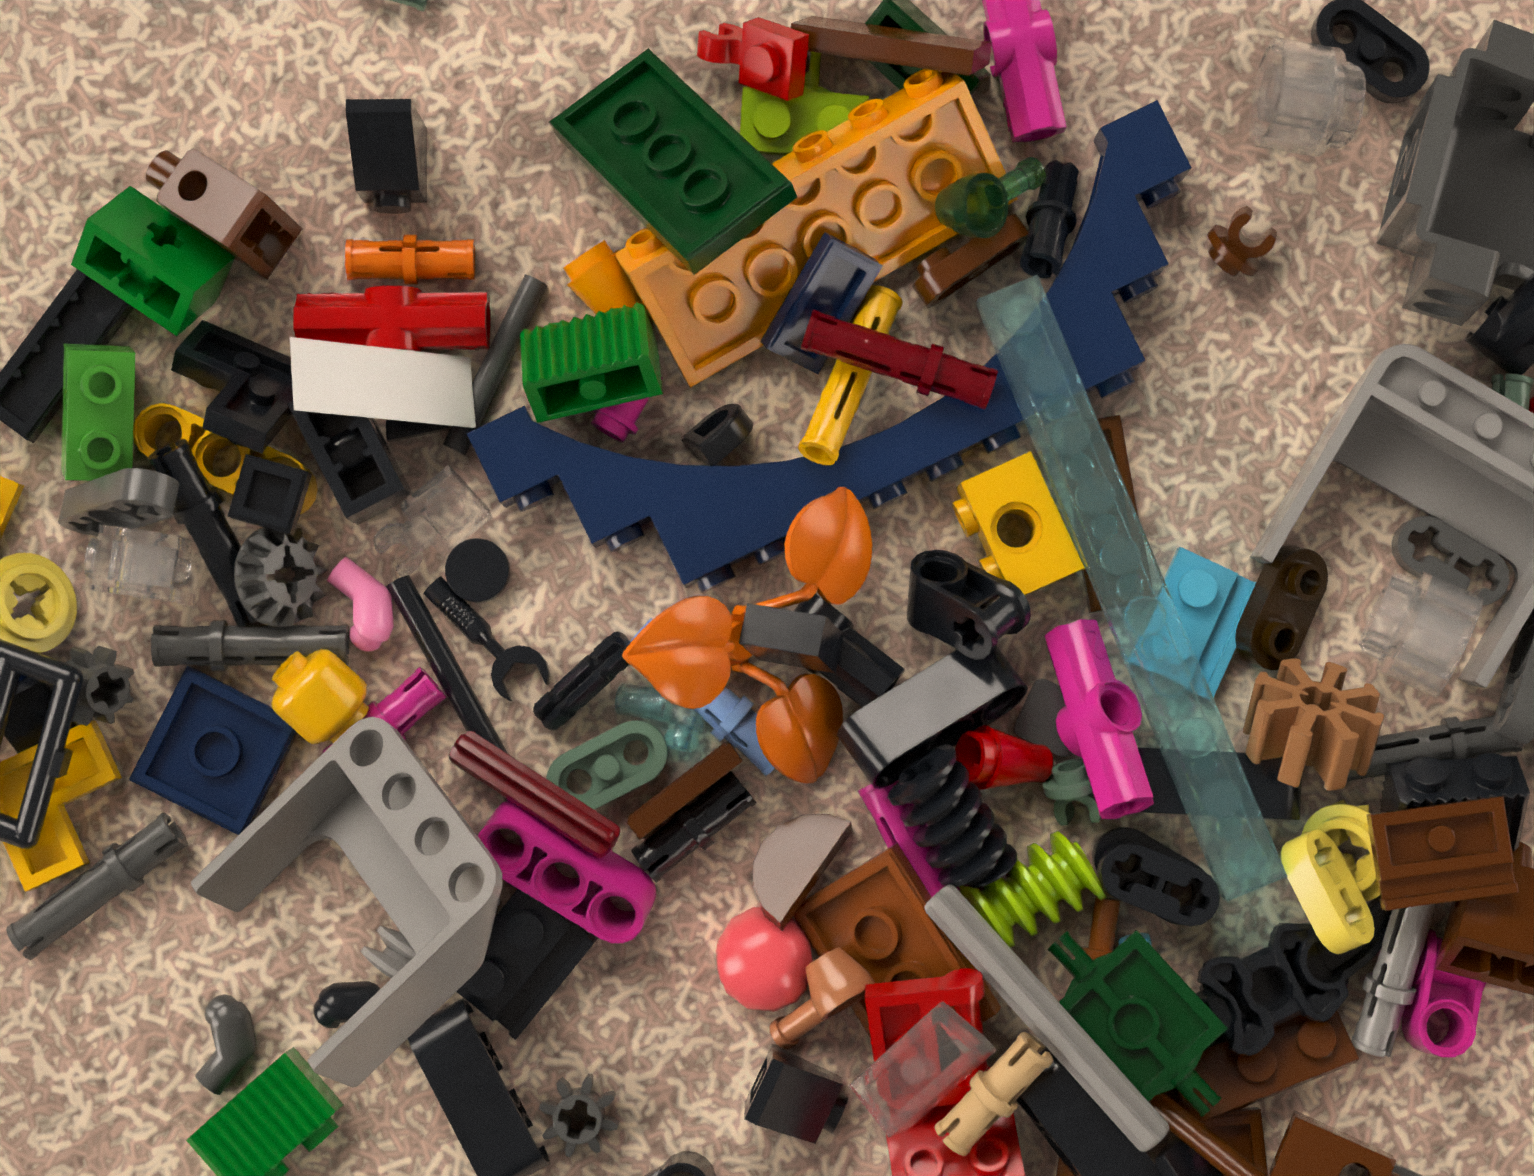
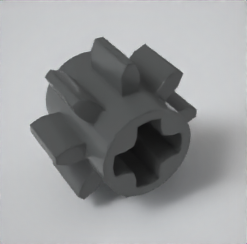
M97 646L93 654L77 647L71 648V659L65 663L79 668L84 677L72 721L87 726L94 717L96 720L108 724L114 723V713L120 710L125 703L133 702L134 698L130 695L128 679L134 674L133 668L119 664L114 665L117 651Z
M593 1074L587 1075L582 1083V1087L574 1089L571 1088L565 1078H560L556 1083L557 1090L562 1097L560 1101L543 1100L539 1107L542 1112L553 1115V1124L549 1125L542 1135L544 1140L552 1139L558 1135L567 1142L565 1147V1155L567 1157H571L577 1144L588 1143L591 1150L596 1154L599 1153L602 1149V1141L598 1135L600 1128L609 1131L617 1130L620 1122L615 1117L605 1115V1107L612 1103L616 1093L609 1091L599 1096L595 1091L591 1090L594 1083ZM577 1100L588 1103L587 1114L597 1118L596 1122L587 1121L582 1131L571 1128V1117L562 1113L563 1109L572 1110Z

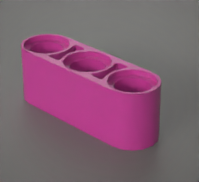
M509 800L502 802L478 834L479 839L497 861L502 871V879L604 941L625 943L633 940L640 933L654 905L656 886L652 878L635 864L612 850L603 858H596ZM500 829L515 831L521 837L524 845H515L508 842L501 834ZM563 862L572 866L578 873L579 878H569L562 875L557 870L555 863ZM619 896L626 899L632 904L634 911L618 909L612 904L609 897Z

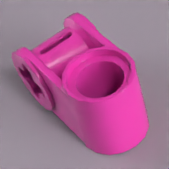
M1429 929L1412 984L1416 989L1414 1000L1411 1005L1405 1006L1403 1012L1402 1032L1406 1041L1414 1049L1439 1057H1456L1465 1053L1474 1041L1482 992L1486 983L1436 970V960L1442 938L1437 937L1433 929ZM1441 1009L1448 1018L1449 1029L1441 1041L1433 1043L1427 1034L1426 1024L1430 1015L1434 1011Z

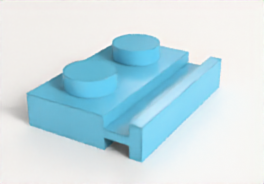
M1182 547L1177 548L1125 663L1195 694L1200 698L1212 701L1236 649V629L1256 582L1250 581L1238 575V573Z

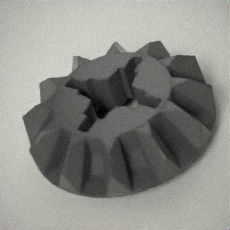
M262 527L254 531L244 541L238 552L234 568V578L239 599L247 612L265 625L288 627L293 626L300 620L312 617L314 602L326 596L318 587L316 581L317 577H320L328 569L315 565L314 556L319 545L308 542L303 537L302 528H296L293 536ZM291 568L292 571H295L293 581L286 583H276V580L267 581V574H275V570Z

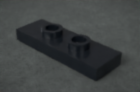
M77 269L1 370L0 421L26 440L34 443L63 405L64 344L107 345L133 311L134 307Z

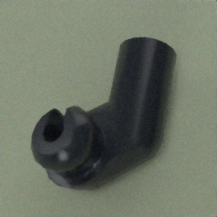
M369 981L333 983L320 992L319 999L315 1002L313 1008L315 1019L323 1027L329 1029L337 1028L340 1023H346L381 988Z

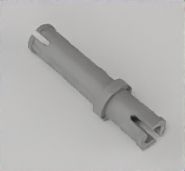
M1436 904L1392 910L1373 973H1367L1362 988L1367 993L1359 1022H1357L1351 1039L1355 1048L1374 1056L1391 1057L1397 1035L1396 1032L1405 1006L1411 1005L1414 1000L1416 989L1412 984L1432 923Z

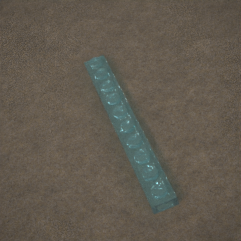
M1038 275L978 298L976 306L1210 871L1218 885L1222 900L1228 902L1288 877Z

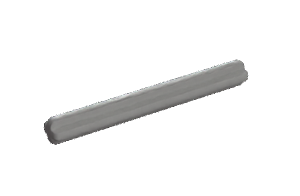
M949 884L937 892L924 907L925 912L972 965L982 973L989 984L1134 1146L1142 1152L1155 1147L1169 1131V1125L955 886Z

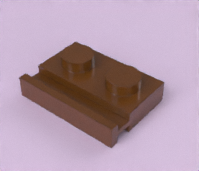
M1503 796L1366 814L1376 880L1379 882L1382 910L1386 911L1519 892L1518 884L1514 878L1512 866L1514 859Z

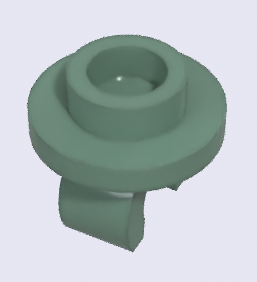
M1071 759L1055 765L1052 768V775L1042 783V787L1047 798L1056 800L1054 803V815L1057 822L1061 826L1068 825L1074 817L1075 807L1072 801H1080L1087 806L1091 822L1099 823L1101 817L1083 759Z

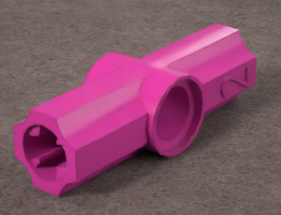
M982 0L986 21L983 23L984 41L992 42L995 65L990 66V71L993 78L998 77L1003 108L1005 107L1008 132H1010L1012 143H1026L1064 133L1067 126L1054 66L1057 65V45L1049 12L1047 9L1042 10L1040 0Z
M1080 619L1070 624L1057 626L1044 636L1066 705L1057 713L1056 727L1058 735L1069 751L1082 757L1101 819H1118L1129 814L1141 812L1154 804L1153 794L1133 735V731L1141 724V705L1132 690L1121 681L1115 679L1097 620Z

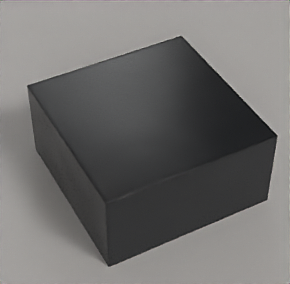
M747 603L739 644L760 661L836 674L844 634L826 616Z

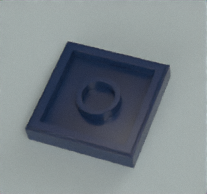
M186 666L129 780L239 835L254 821L298 733L274 712L272 706L191 666Z

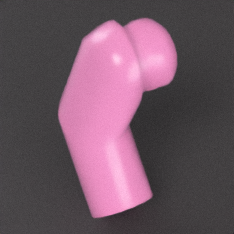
M344 557L332 570L327 582L353 601L354 626L349 630V638L352 644L359 650L372 652L379 649L382 642L389 639L394 628L392 596L386 586L348 557Z

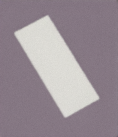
M290 337L293 408L295 411L476 428L470 357Z

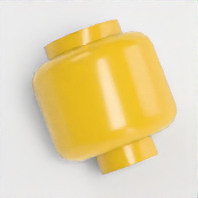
M319 649L306 657L299 651H296L280 665L272 676V680L278 685L271 702L272 709L311 744H319L327 740L334 743L348 728L363 719L368 712L369 706L364 703L367 684L328 649Z

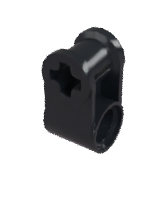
M945 550L924 551L917 554L911 560L906 619L910 626L917 631L929 634L956 648L966 657L977 660L984 659L996 649L998 639L1005 634H1017L1029 624L1031 610L1028 600L1023 592L1012 582L1000 579L966 562L959 555Z

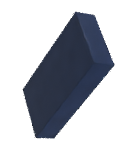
M824 232L760 342L766 349L819 374L828 356L801 350L803 338L813 310H818L821 313L850 322L883 265L875 258Z

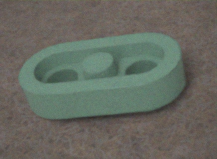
M638 720L627 721L557 757L549 767L546 779L595 810L655 779L663 771L667 763V742L663 734L652 724ZM640 740L647 745L649 754L644 763L633 765L626 760L624 749L630 741ZM576 769L585 770L591 776V787L584 794H576L568 786V777Z

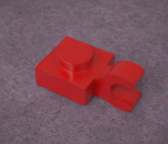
M760 17L743 22V29L733 24L722 23L719 24L718 35L705 30L699 31L697 56L702 60L712 63L740 65L738 83L790 101L804 94L809 34Z

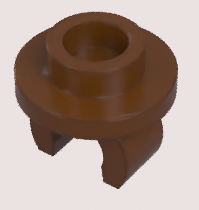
M1244 206L1234 213L1230 220L1229 229L1221 225H1215L1207 234L1213 245L1208 250L1210 257L1222 270L1231 276H1236L1239 272L1247 276H1254L1261 269L1258 257L1266 255L1273 248L1276 241L1277 231L1272 227L1261 238L1256 240L1247 239L1242 234L1241 228L1252 218L1253 210L1248 206Z

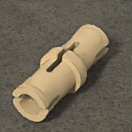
M1021 1032L1017 1036L1016 1041L988 1071L983 1072L979 1070L971 1078L969 1083L971 1089L935 1125L938 1136L943 1137L946 1132L950 1133L944 1138L943 1142L952 1151L966 1156L971 1151V1147L1000 1116L1009 1118L1018 1108L1016 1099L1045 1068H1049L1053 1063L1050 1052L1045 1051L1042 1055L1038 1054L1045 1048L1040 1041L1026 1032Z

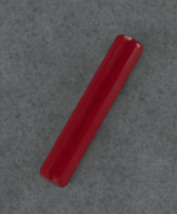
M473 731L461 734L454 743L449 759L452 764L596 858H603L614 848L621 830L611 820Z

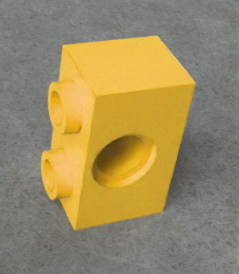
M1031 451L967 479L956 488L961 498L952 502L957 520L967 537L977 533L987 554V557L978 560L980 569L1000 579L1012 582L1024 595H1027L1085 568ZM1016 514L1026 520L1030 528V537L1025 546L1014 548L1000 540L997 533V523L1001 516Z

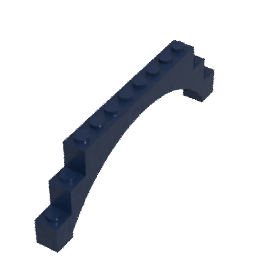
M1158 100L1100 127L1093 142L1100 154V160L1089 204L1071 251L1050 289L1022 327L983 365L998 370L997 378L985 410L945 395L893 427L842 446L839 450V457L833 465H821L805 457H799L787 461L741 466L679 465L634 458L578 442L534 422L524 405L466 433L499 502L505 508L516 503L520 512L526 511L551 499L554 493L550 486L561 481L591 544L597 548L606 543L610 552L620 550L642 539L645 534L641 526L652 521L684 587L688 588L697 583L701 593H704L736 577L731 566L753 555L758 564L762 565L785 554L784 544L787 531L796 515L812 500L830 494L838 487H845L851 490L860 503L869 500L873 510L907 494L908 492L903 483L926 472L930 482L963 467L965 464L960 455L983 444L987 454H990L1020 439L1022 436L1017 427L1037 417H1040L1045 427L1076 412L1079 409L1074 399L1097 389L1101 399L1132 385L1136 381L1131 372L1138 369L1146 360L1114 296L1120 294L1125 304L1153 291L1158 287L1154 277L1160 275L1169 264L1138 202L1143 200L1146 208L1149 209L1173 198L1181 192L1177 183L1182 181L1192 168Z

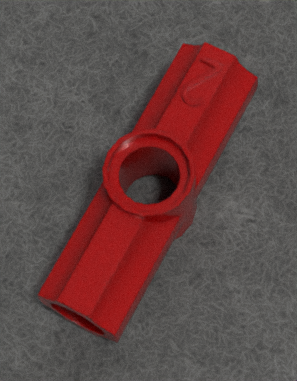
M399 285L368 287L365 289V293L329 292L321 294H296V302L293 307V329L295 338L422 352V350L479 351V349H490V296L487 292L422 293V290L419 288Z

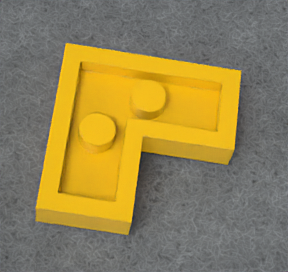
M92 720L87 726L80 724L69 731L65 748L73 750L67 775L56 778L38 843L33 848L21 849L3 842L25 892L32 891L90 864L64 805L122 778L96 720ZM37 745L0 762L1 813L14 818L18 817Z

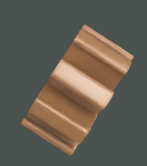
M1300 659L1282 660L1276 679L1269 677L1266 672H1260L1255 679L1243 727V733L1249 735L1245 753L1254 764H1260L1261 760L1283 757L1277 779L1290 786L1298 787L1300 785L1304 766L1306 765L1314 767L1325 782L1324 788L1326 790L1345 788L1350 769L1357 771L1358 775L1365 776L1370 768L1384 720V714L1380 712L1375 713L1380 693L1369 683L1364 684V687L1342 690L1347 668L1341 665L1326 662L1321 682L1312 681L1302 669Z

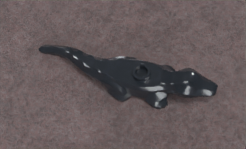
M1381 895L1368 904L1374 921L1373 939L1370 943L1343 954L1337 955L1330 952L1317 937L1311 923H1279L1274 926L1270 934L1268 947L1262 948L1241 959L1237 956H1220L1211 958L1203 963L1202 968L1198 971L1197 982L1201 984L1199 986L1200 991L1196 994L1228 1028L1220 1036L1229 1042L1230 1050L1236 1054L1250 1056L1261 1051L1269 1043L1275 1034L1274 1027L1299 1015L1319 1023L1333 1016L1348 997L1349 991L1347 986L1349 978L1368 963L1382 947V941L1392 910L1385 911L1381 909Z

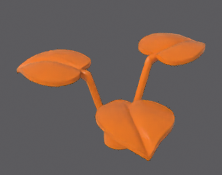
M838 487L832 493L812 500L801 509L787 531L784 546L785 559L791 575L797 581L805 583V585L796 592L759 602L755 605L782 609L810 600L816 591L827 603L839 605L848 601L858 592L870 569L872 536L864 509L851 490L845 487ZM709 596L685 598L670 606L649 622L622 653L623 659L638 670L662 697L670 703L683 708L696 709L710 704L725 688L730 677L731 668L734 672L745 673L769 686L776 693L777 697L765 702L758 710L756 716L758 743L767 760L782 775L800 783H814L826 771L839 742L837 737L838 729L843 724V707L840 696L835 687L827 679L819 675L801 674L787 688L783 680L750 663L748 659L752 654L739 644L747 606L736 605L730 614L728 608L715 598Z

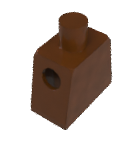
M194 148L187 151L182 159L168 150L162 151L151 161L147 169L146 181L160 190L156 201L161 206L235 256V259L266 280H268L303 229L265 193Z
M1519 842V847L1514 852L1512 851L1514 878L1518 884L1519 892L1452 901L1436 960V970L1534 995V868H1531V848L1527 844Z
M1295 1110L1270 1167V1176H1339L1341 1170L1346 1165L1352 1163L1368 1170V1176L1401 1175L1392 1172L1396 1163L1393 1155Z

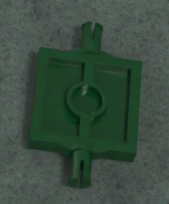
M1137 930L1113 952L1094 960L1066 931L1058 939L1075 956V960L1057 942H1054L1047 949L1074 977L1065 996L1059 1003L1148 1102L1155 1095L1172 1090L1175 1087L1199 1113V1116L1203 1117L1210 1111V1108L1193 1091V1088H1196L1213 1107L1222 1097L1216 1094L1194 1068H1196L1203 1051L1228 1028Z

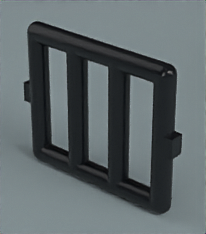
M0 639V748L20 676L23 675L54 687L18 817L14 818L0 812V841L21 849H30L39 841L56 778L67 775L73 750L65 748L84 677L81 670L75 666Z

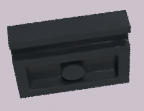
M517 889L495 916L483 964L456 992L491 1021L497 1020L510 1031L509 1035L516 1040L596 942L598 937L588 933L579 925Z

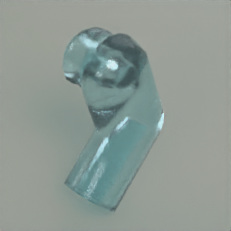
M623 683L619 685L615 696V710L617 714L658 720L668 726L664 738L670 749L682 752H692L697 749L699 733L704 732V723L702 717L694 709L683 708L670 703L653 687Z

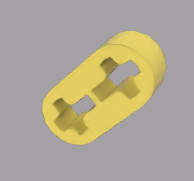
M1317 829L1287 841L1282 846V866L1321 943L1330 952L1337 955L1370 943L1374 937L1375 930L1372 914L1333 839L1325 832Z

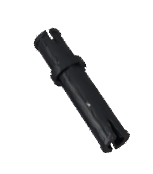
M178 440L175 443L177 447H175L173 442L168 443L154 451L148 459L156 472L166 474L179 482L173 516L178 524L186 526L189 534L192 536L201 557L224 596L237 626H245L248 623L247 616L250 624L257 620L244 608L235 586L234 568L241 545L219 505L224 500L217 487L209 486L189 448L190 445L187 440Z

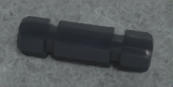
M617 631L607 636L594 648L590 655L584 657L554 685L550 692L544 694L534 704V715L542 721L545 728L553 731L564 725L581 707H584L606 687L620 671H623L630 665L622 657V653L631 643L625 634Z

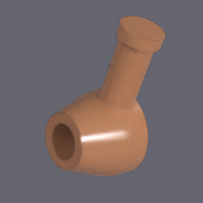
M840 947L825 953L806 966L805 971L811 998L785 1017L780 1016L770 1023V1034L781 1048H792L799 1042L800 1037L824 1020L865 997V984L875 983L869 972Z

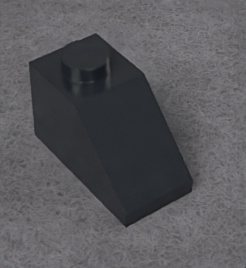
M346 99V119L355 191L364 203H373L374 211L387 214L407 213L411 211V203L427 202V127L412 99Z
M772 1044L745 1101L744 1120L757 1126L816 1144L822 1129L831 1133L834 1132L849 1097L840 1094L843 1086L841 1076Z

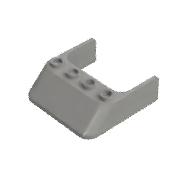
M376 717L361 719L348 728L191 881V886L197 895L234 912H240L308 846L323 839H332L338 843L416 953L400 971L308 1059V1064L316 1074L350 1087L360 1085L477 972L483 964L488 949L503 886L502 871L497 861L398 730L385 720Z

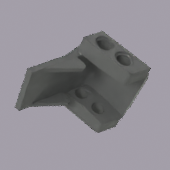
M1493 20L1476 48H1467L1462 51L1450 76L1441 74L1436 76L1406 125L1376 244L1398 249L1403 253L1415 256L1402 305L1403 309L1462 326L1489 299L1493 284L1516 290L1534 272V133L1530 135L1514 130L1534 102L1533 33Z

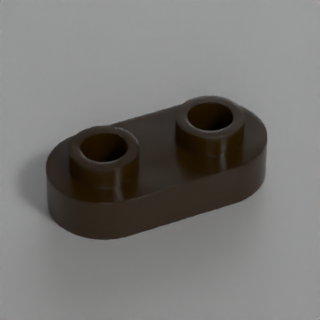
M1283 546L1272 563L1264 564L1240 618L1235 634L1237 651L1245 662L1268 670H1279L1282 660L1293 659L1297 656L1328 583L1327 566L1317 552L1297 546Z

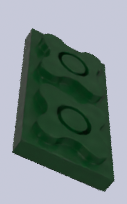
M649 48L549 121L560 141L693 275L797 198L792 182Z

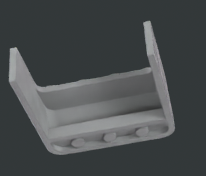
M1411 344L1395 345L1380 352L1373 359L1330 419L1250 557L1259 563L1273 562L1331 462L1342 464L1429 516L1444 521L1496 552L1512 565L1515 572L1514 583L1458 678L1468 685L1487 688L1534 609V413L1418 346Z

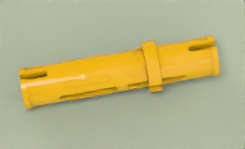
M871 285L861 302L853 323L889 334L895 317L903 305L901 297L889 288ZM836 360L806 433L798 445L799 452L805 458L821 465H833L837 461L841 445L871 377V371Z

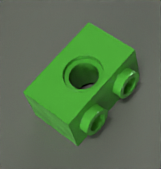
M64 344L61 471L65 480L91 481L125 468H132L135 352L130 346Z

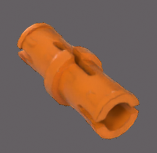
M404 235L403 240L388 241L347 239L345 245L347 280L404 279L405 285H418L419 279L453 278L475 280L474 239L452 241L418 240L417 235Z

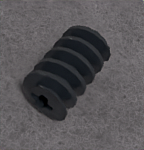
M941 744L923 752L907 764L899 776V782L892 787L887 798L893 806L909 803L902 811L900 819L906 827L921 824L915 831L913 840L918 847L933 845L927 852L925 860L932 868L944 867L938 877L940 884L943 887L951 884L955 887L964 885L966 887L978 888L1000 879L1011 871L1017 861V851L1010 844H1007L1005 831L999 824L994 823V813L986 803H982V793L974 783L969 782L967 768L961 762L956 761V750L951 745Z

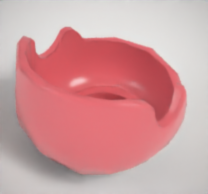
M752 907L730 920L720 936L716 947L718 975L726 993L748 1010L775 1012L797 1002L807 990L808 981L805 968L813 962L812 951L808 938L794 918H791L784 930L781 931L764 916L761 907Z

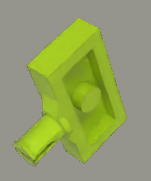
M811 52L809 72L805 73L804 94L802 96L786 101L751 87H743L740 135L761 154L787 155L793 151V145L802 137L815 131H829L847 121L848 114L858 105L868 101L869 95L834 93L826 88L819 87L822 53Z

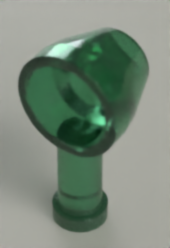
M1027 157L1020 161L1016 168L999 178L990 173H973L963 176L938 193L935 201L936 216L941 224L963 236L990 238L996 235L1004 226L1008 215V202L1025 191L1035 190L1045 183V168L1038 159Z

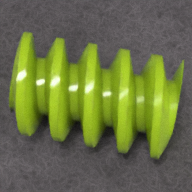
M1059 831L1050 834L1051 855L1044 851L1037 843H1032L1027 846L1028 867L1017 859L1011 871L1006 874L1005 879L1001 877L983 886L984 890L982 891L978 888L966 887L964 885L959 886L960 893L1010 948L1015 946L1013 925L1018 923L1031 936L1038 934L1036 913L1041 911L1054 924L1061 922L1059 901L1065 900L1077 912L1084 910L1081 895L1082 889H1089L1100 900L1106 898L1102 885L1080 845L1076 841L1072 843Z

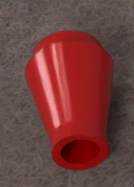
M980 726L974 731L965 732L958 740L955 748L956 761L961 762L967 768L969 782L974 783L979 790L1027 782L1043 783L1049 778L1053 768V756L1047 746L1030 743L989 726Z

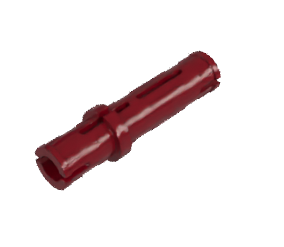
M813 310L801 345V350L825 355L840 360L843 363L916 386V393L928 396L931 391L964 401L984 410L989 402L998 374L997 369L974 364L943 353V346L932 343L931 348L913 344L858 324L837 319L818 310Z

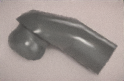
M226 994L213 998L205 1009V1018L211 1024L210 1027L216 1050L195 1075L196 1079L205 1088L217 1095L222 1094L254 1054L256 1048L251 1013L245 1004L238 1002L232 995Z

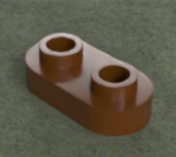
M999 211L990 214L970 229L968 235L972 239L952 254L947 247L941 248L916 267V271L921 277L916 280L912 287L927 308L937 305L1026 243L1028 230L1017 214H1012L1006 218H1003Z

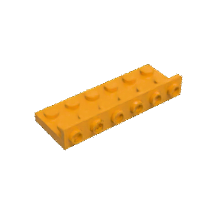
M922 69L905 80L903 83L904 88L883 100L872 99L855 107L848 114V120L829 131H815L799 139L793 145L791 153L771 163L792 182L797 198L695 275L648 228L636 232L627 240L626 247L618 251L615 257L629 277L674 362L690 388L764 346L760 342L824 232L875 258L882 264L883 267L875 278V282L973 226L990 214L1018 200L968 87L962 78L955 73Z

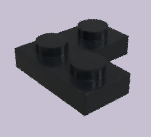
M202 320L175 350L171 371L190 378L203 387L220 391L206 408L202 428L224 437L236 445L247 447L262 454L293 415L287 404L293 401L291 357L205 320Z

